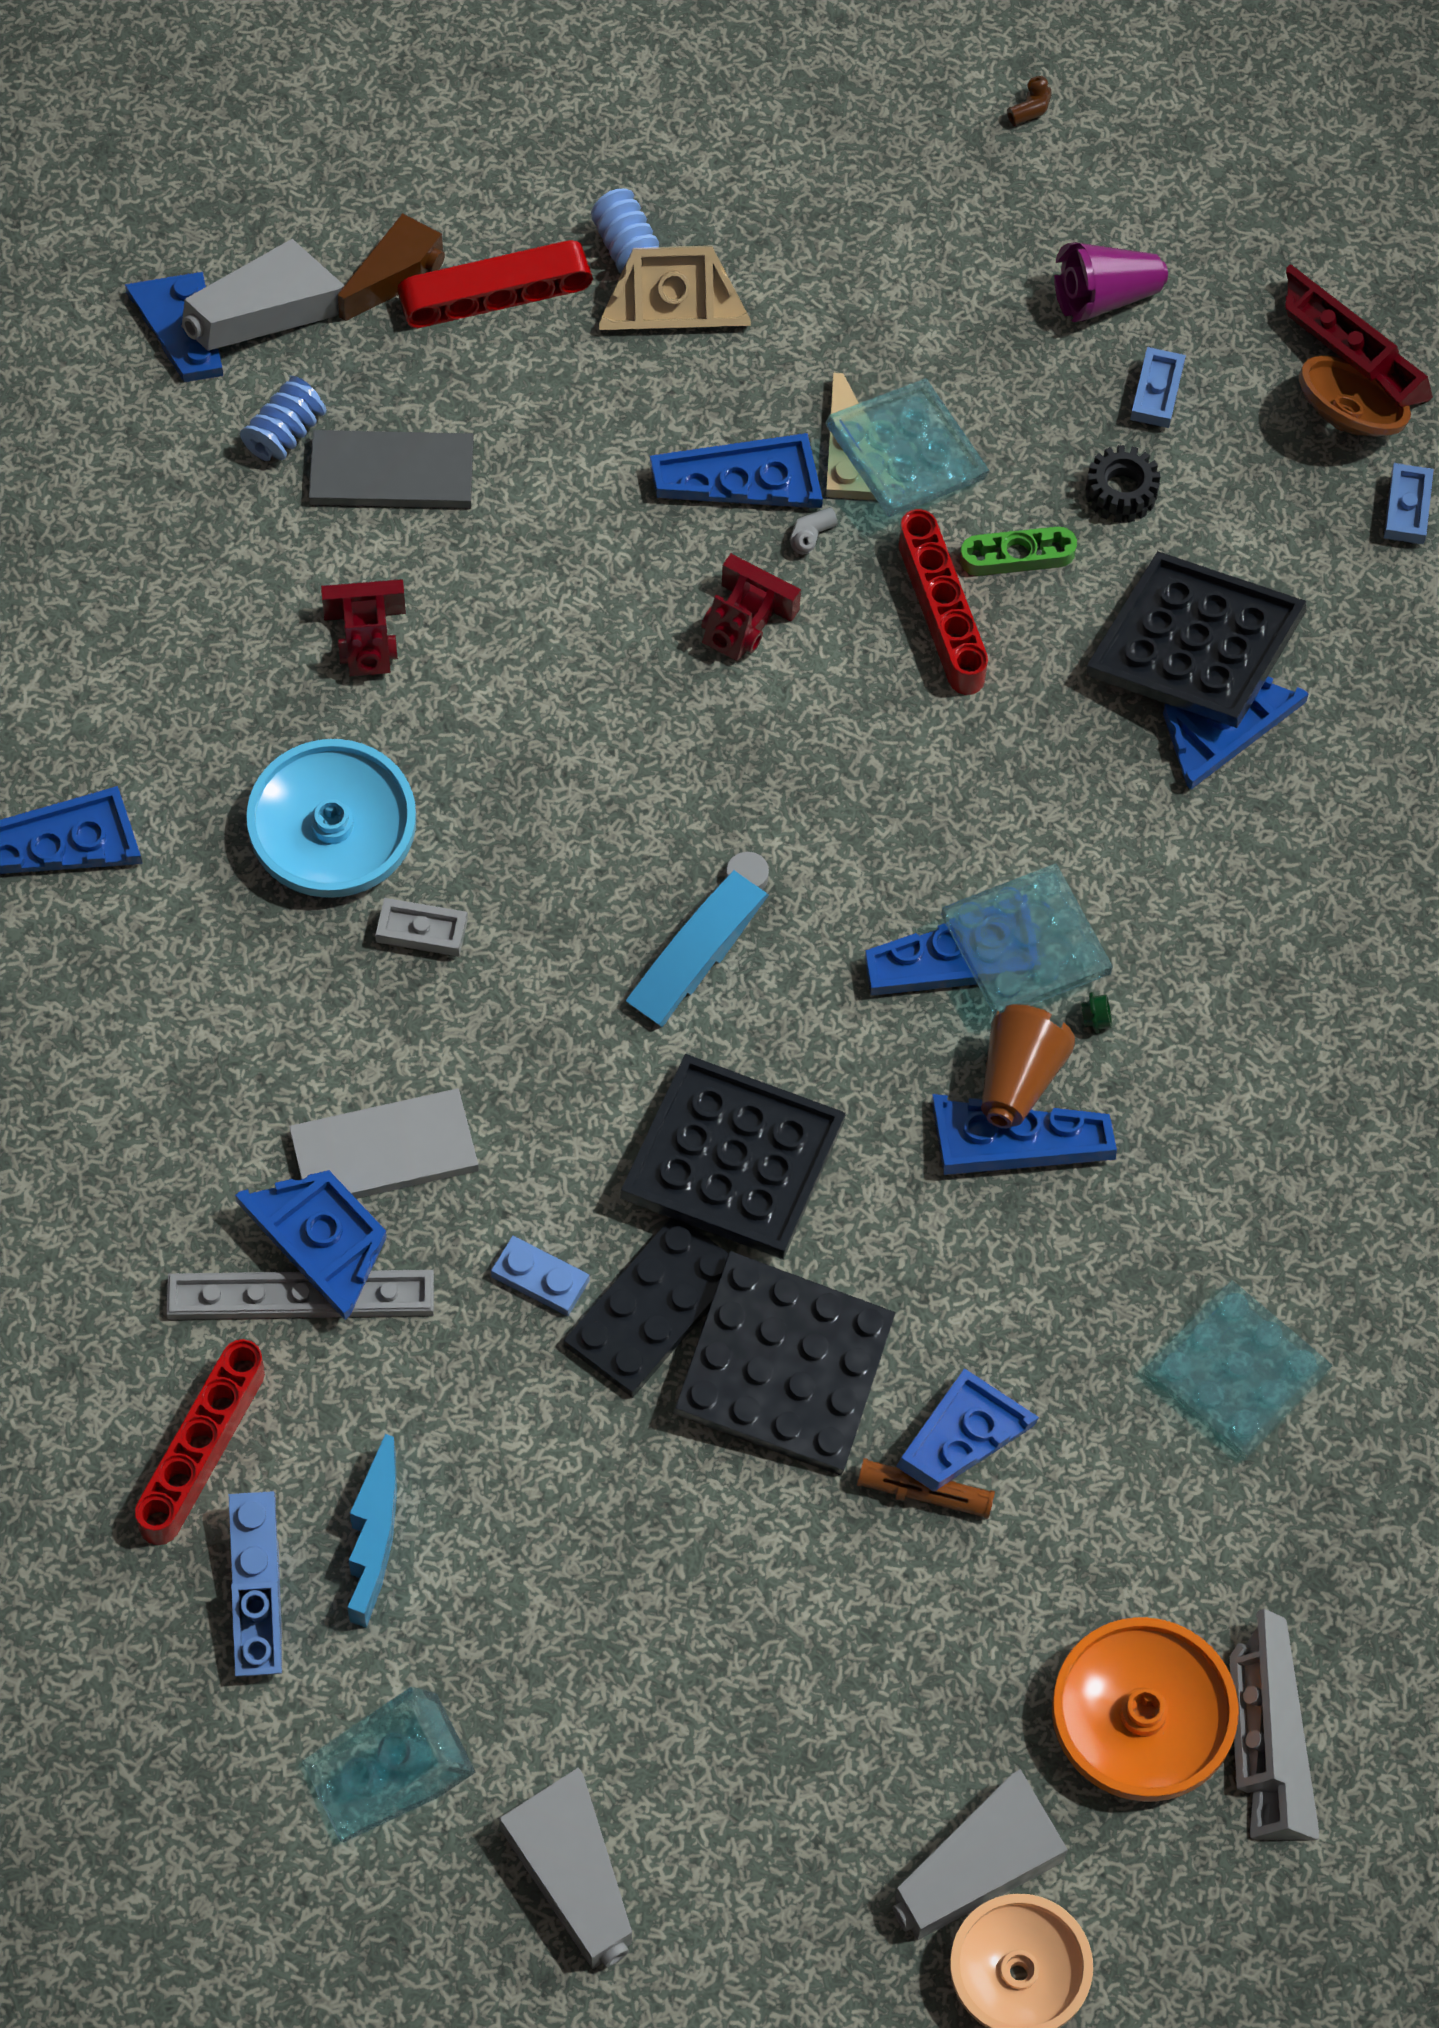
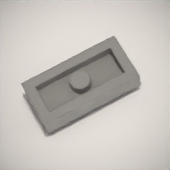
M384 898L375 934L376 943L459 957L468 922V912Z

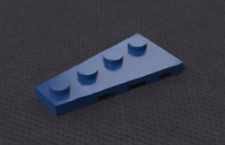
M1023 896L1012 900L1011 905L996 910L991 907L979 911L976 917L958 923L950 921L938 925L937 930L920 936L915 933L865 950V964L870 995L1039 978L1040 968L1027 897Z

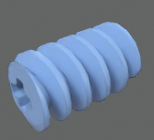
M615 189L607 192L599 198L591 211V219L597 226V230L603 238V242L609 250V254L620 274L633 248L659 247L658 239L652 235L653 230L651 226L646 223V216L640 211L641 206L637 200L633 199L634 193L628 189Z
M290 376L289 382L287 381L282 384L279 392L272 395L269 403L262 406L259 415L254 416L250 420L249 426L247 425L240 431V437L247 449L261 460L270 461L271 456L284 460L287 457L284 447L294 449L297 446L294 436L304 438L307 435L305 426L314 427L317 423L314 414L324 416L327 409L317 392L306 381L297 376Z

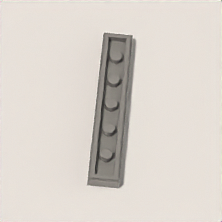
M434 1270L371 1271L350 1317L434 1316ZM301 1272L168 1274V1320L342 1317Z

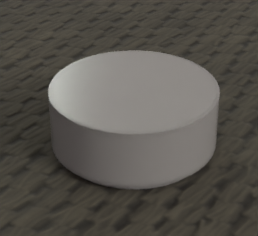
M741 852L733 856L728 862L726 878L735 870L763 890L766 887L769 867L766 860L759 854Z

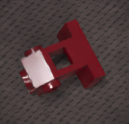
M730 553L722 565L721 586L729 589L732 593L727 601H724V598L717 594L714 597L712 606L708 609L702 620L701 628L705 629L702 643L736 661L746 652L752 654L759 646L763 636L762 629L773 613L792 622L800 610L801 589Z
M403 579L321 586L324 621L345 619L346 639H338L340 664L349 665V676L391 673L390 660L398 659L396 635H387L386 616L406 614Z

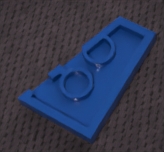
M203 272L125 284L128 297L132 303L136 304L143 320L160 341L162 349L184 382L223 376L219 349L216 348L208 351L196 339L190 338L184 328H182L184 300L206 287Z
M964 1368L905 1451L896 1467L932 1491H936L1031 1429L1039 1417Z

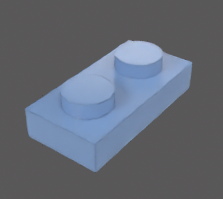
M1147 347L1130 420L1169 428L1186 355Z
M1398 463L1393 464L1384 531L1385 539L1424 544L1427 535L1434 469Z
M515 1236L511 1237L491 1270L492 1278L566 1316H569L590 1281L589 1274Z

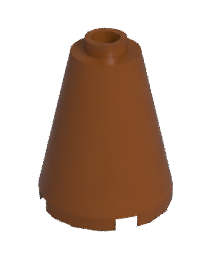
M1012 1004L1006 1006L1003 1013L999 1014V1011H997L992 1019L981 1110L987 1117V1120L996 1127L1010 1128L1011 1126H1018L1023 1122L1071 1056L1075 1047V1036L1070 1027L1064 1022L1061 1028L1050 1021L1052 1014L1043 1009L1029 1005Z

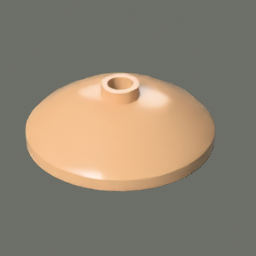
M1008 1894L983 1903L972 1911L961 1924L951 1949L950 1974L954 1990L963 2007L976 2021L987 2028H1060L1074 2017L1088 1995L1093 1977V1958L1084 1931L1074 1917L1065 1909L1043 1897L1030 1894ZM1014 1966L1023 1967L1027 1972V1978L1015 1980L1010 1974V1969Z

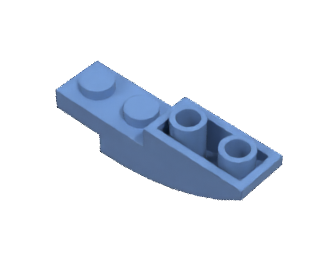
M275 1492L229 1494L235 1677L282 1674L280 1568Z

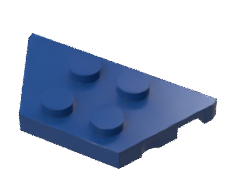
M1268 676L1238 728L1165 704L1163 716L1186 785L1193 789L1305 704L1309 694L1304 689L1298 687L1294 692L1272 684L1274 678Z
M330 1170L310 1174L302 1180L289 1179L276 1182L275 1188L250 1194L248 1189L238 1192L235 1195L236 1203L344 1320L350 1317L387 1238L386 1230Z

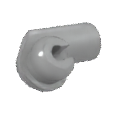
M832 507L796 520L790 537L791 547L796 553L802 555L810 553L816 546L819 532L838 525L837 517Z

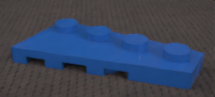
M808 433L650 456V468L657 498L822 508L823 497Z
M118 786L0 820V874L142 864L141 855Z
M932 1094V1108L944 1175L1116 1160L1117 1148L1110 1114L1054 1108L1052 1112L1034 1111L1031 1109L1020 1125L1011 1126L1010 1128H999L992 1125L983 1114L981 1099L969 1098V1103L947 1101V1095Z

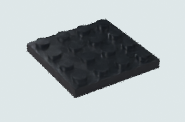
M1157 551L1087 664V676L1238 728L1306 613V601Z
M685 1054L623 1184L620 1199L784 1260L845 1122L846 1113Z
M730 1251L673 1414L823 1470L842 1475L896 1312Z

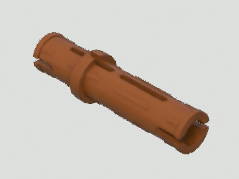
M866 1458L863 1459L857 1483L859 1487L864 1486L895 1494V1499L904 1501L905 1497L944 1508L982 1516L985 1519L989 1518L995 1491L992 1490L988 1491L950 1481L936 1491H932L899 1468L873 1462Z

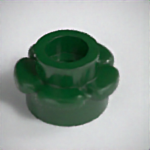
M1090 992L1089 1001L1082 1002L1081 1004L1085 1027L1093 1026L1094 1031L1099 1034L1101 1029L1112 1028L1109 999L1107 994L1095 996L1094 992Z

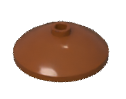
M1334 356L1312 357L1304 363L1299 372V383L1308 402L1323 419L1338 430L1361 436L1385 437L1403 431L1410 420L1411 410L1409 406H1398L1375 379L1370 381L1342 358Z

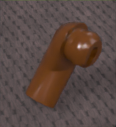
M1036 76L1031 78L1027 84L1029 91L1027 92L1025 102L1007 109L1008 119L1013 126L1038 118L1047 111L1052 91L1048 87V80L1045 77Z

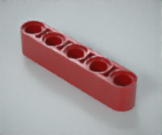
M569 240L414 275L401 281L397 287V292L408 325L419 329L583 291L591 285L593 277L581 243Z
M911 510L903 516L898 543L901 556L950 686L957 693L963 695L975 694L983 688L988 665L987 652L937 520L926 510ZM913 534H920L923 537L913 536ZM925 567H932L936 570H928ZM938 600H944V601H947V602H949V603L942 604V603H939V602H937V601H938ZM949 634H958L962 637H952ZM968 667L974 669L975 671H965L961 668Z
M245 1339L235 1340L223 1350L137 1502L135 1508L137 1524L143 1539L148 1543L163 1545L169 1543L177 1536L263 1383L265 1371L262 1354L259 1347L252 1341ZM240 1361L254 1363V1366L246 1372H238L233 1369L235 1364ZM220 1398H228L233 1401L230 1407L223 1410L211 1407ZM198 1436H207L212 1439L203 1448H195L190 1445L192 1440ZM177 1474H185L190 1477V1480L183 1486L175 1487L168 1483ZM162 1512L169 1515L168 1519L160 1525L154 1526L147 1523V1519L154 1513Z

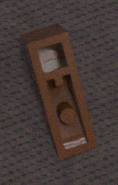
M402 213L337 295L339 318L347 321L398 296V285L408 277L439 270L445 258L442 234Z

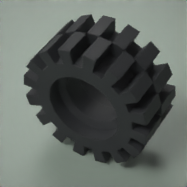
M1118 445L1116 453L1109 447L1104 450L1103 456L1100 453L1095 456L1094 463L1091 462L1085 488V491H1087V501H1092L1091 508L1095 513L1102 508L1101 517L1108 519L1109 515L1113 514L1115 515L1114 522L1121 523L1122 516H1127L1129 523L1135 521L1136 513L1140 518H1143L1147 515L1148 509L1150 511L1153 509L1155 500H1157L1161 477L1160 472H1157L1158 465L1155 460L1149 463L1150 455L1144 452L1141 456H1138V448L1132 446L1129 453L1125 452V445ZM1114 476H1126L1133 479L1137 483L1138 488L1132 492H1119L1108 485V480Z

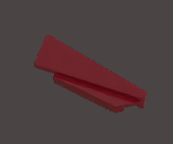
M1290 264L1286 267L1288 279L1286 311L1289 318L1370 381L1375 379L1398 406L1404 407L1427 402L1433 398L1428 376L1399 354L1397 345Z

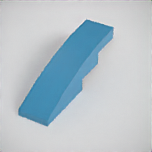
M733 870L681 928L626 999V1002L663 1027L686 994L691 995L714 963H720L769 894Z
M385 1434L350 1512L352 1528L361 1531L349 1558L351 1575L360 1578L347 1608L350 1622L367 1628L383 1585L393 1541L397 1502L396 1451L394 1437Z

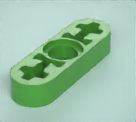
M1047 527L974 535L967 538L961 546L960 564L967 573L974 576L1064 567L1069 565L1075 557L1077 539L1072 531L1064 527ZM1059 542L1064 551L1057 552L1052 543ZM1037 543H1040L1039 550H1042L1041 555H1036ZM1012 545H1022L1028 549L1030 554L1025 558L1018 559L1009 555L1007 549ZM996 547H1000V554H999L1000 559H996V558H997V552H995V548H996ZM979 550L981 555L985 556L984 560H977V557L972 555L973 551Z

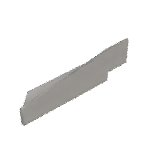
M1262 1609L1255 1615L1258 1626L1246 1644L1238 1643L1229 1656L1230 1674L1236 1688L1239 1707L1238 1725L1234 1737L1237 1789L1246 1793L1253 1792L1250 1837L1252 1839L1317 1840L1319 1839L1318 1819L1287 1621L1280 1615Z

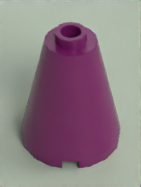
M1073 242L1067 243L1060 248L1055 262H1062L1061 274L1054 275L1057 301L1062 313L1065 316L1072 315L1073 319L1071 321L1074 323L1089 320L1160 293L1168 280V269L1165 262L1161 261L1160 257L1153 253Z

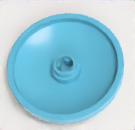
M323 739L307 742L281 754L258 777L247 805V828L250 843L264 869L288 888L317 897L334 898L354 895L384 881L406 858L416 831V809L413 792L399 767L383 753L370 746L343 739Z

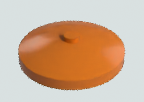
M1133 1617L1121 1619L1103 1625L1085 1636L1066 1657L1059 1671L1052 1698L1054 1729L1059 1744L1070 1763L1082 1776L1098 1788L1115 1796L1134 1801L1153 1802L1169 1800L1187 1794L1201 1786L1211 1778L1224 1762L1232 1746L1238 1725L1239 1707L1236 1688L1227 1666L1218 1653L1204 1639L1191 1630L1173 1622L1157 1618Z

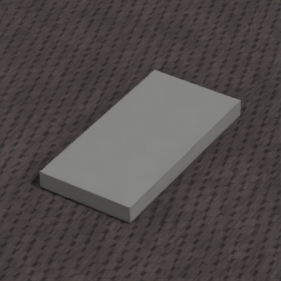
M459 1088L289 1126L301 1180L310 1174L330 1170L355 1198L479 1171Z

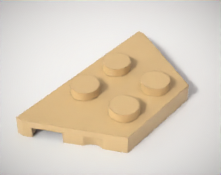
M712 246L633 248L599 321V330L751 326V319Z

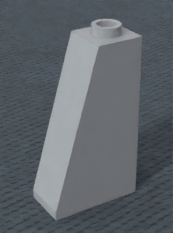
M290 239L187 297L184 300L182 328H184L190 338L196 339L209 351L335 317L339 314L337 295L345 285L297 242Z
M578 1767L500 1817V1831L591 1968L594 1969L601 1963L605 1967H610L629 1953L627 1946L632 1944V1930L583 1773Z
M1021 1769L1012 1773L897 1888L895 1896L897 1904L892 1906L893 1912L905 1932L912 1929L917 1940L974 1911L983 1903L1004 1895L1064 1862L1068 1849Z

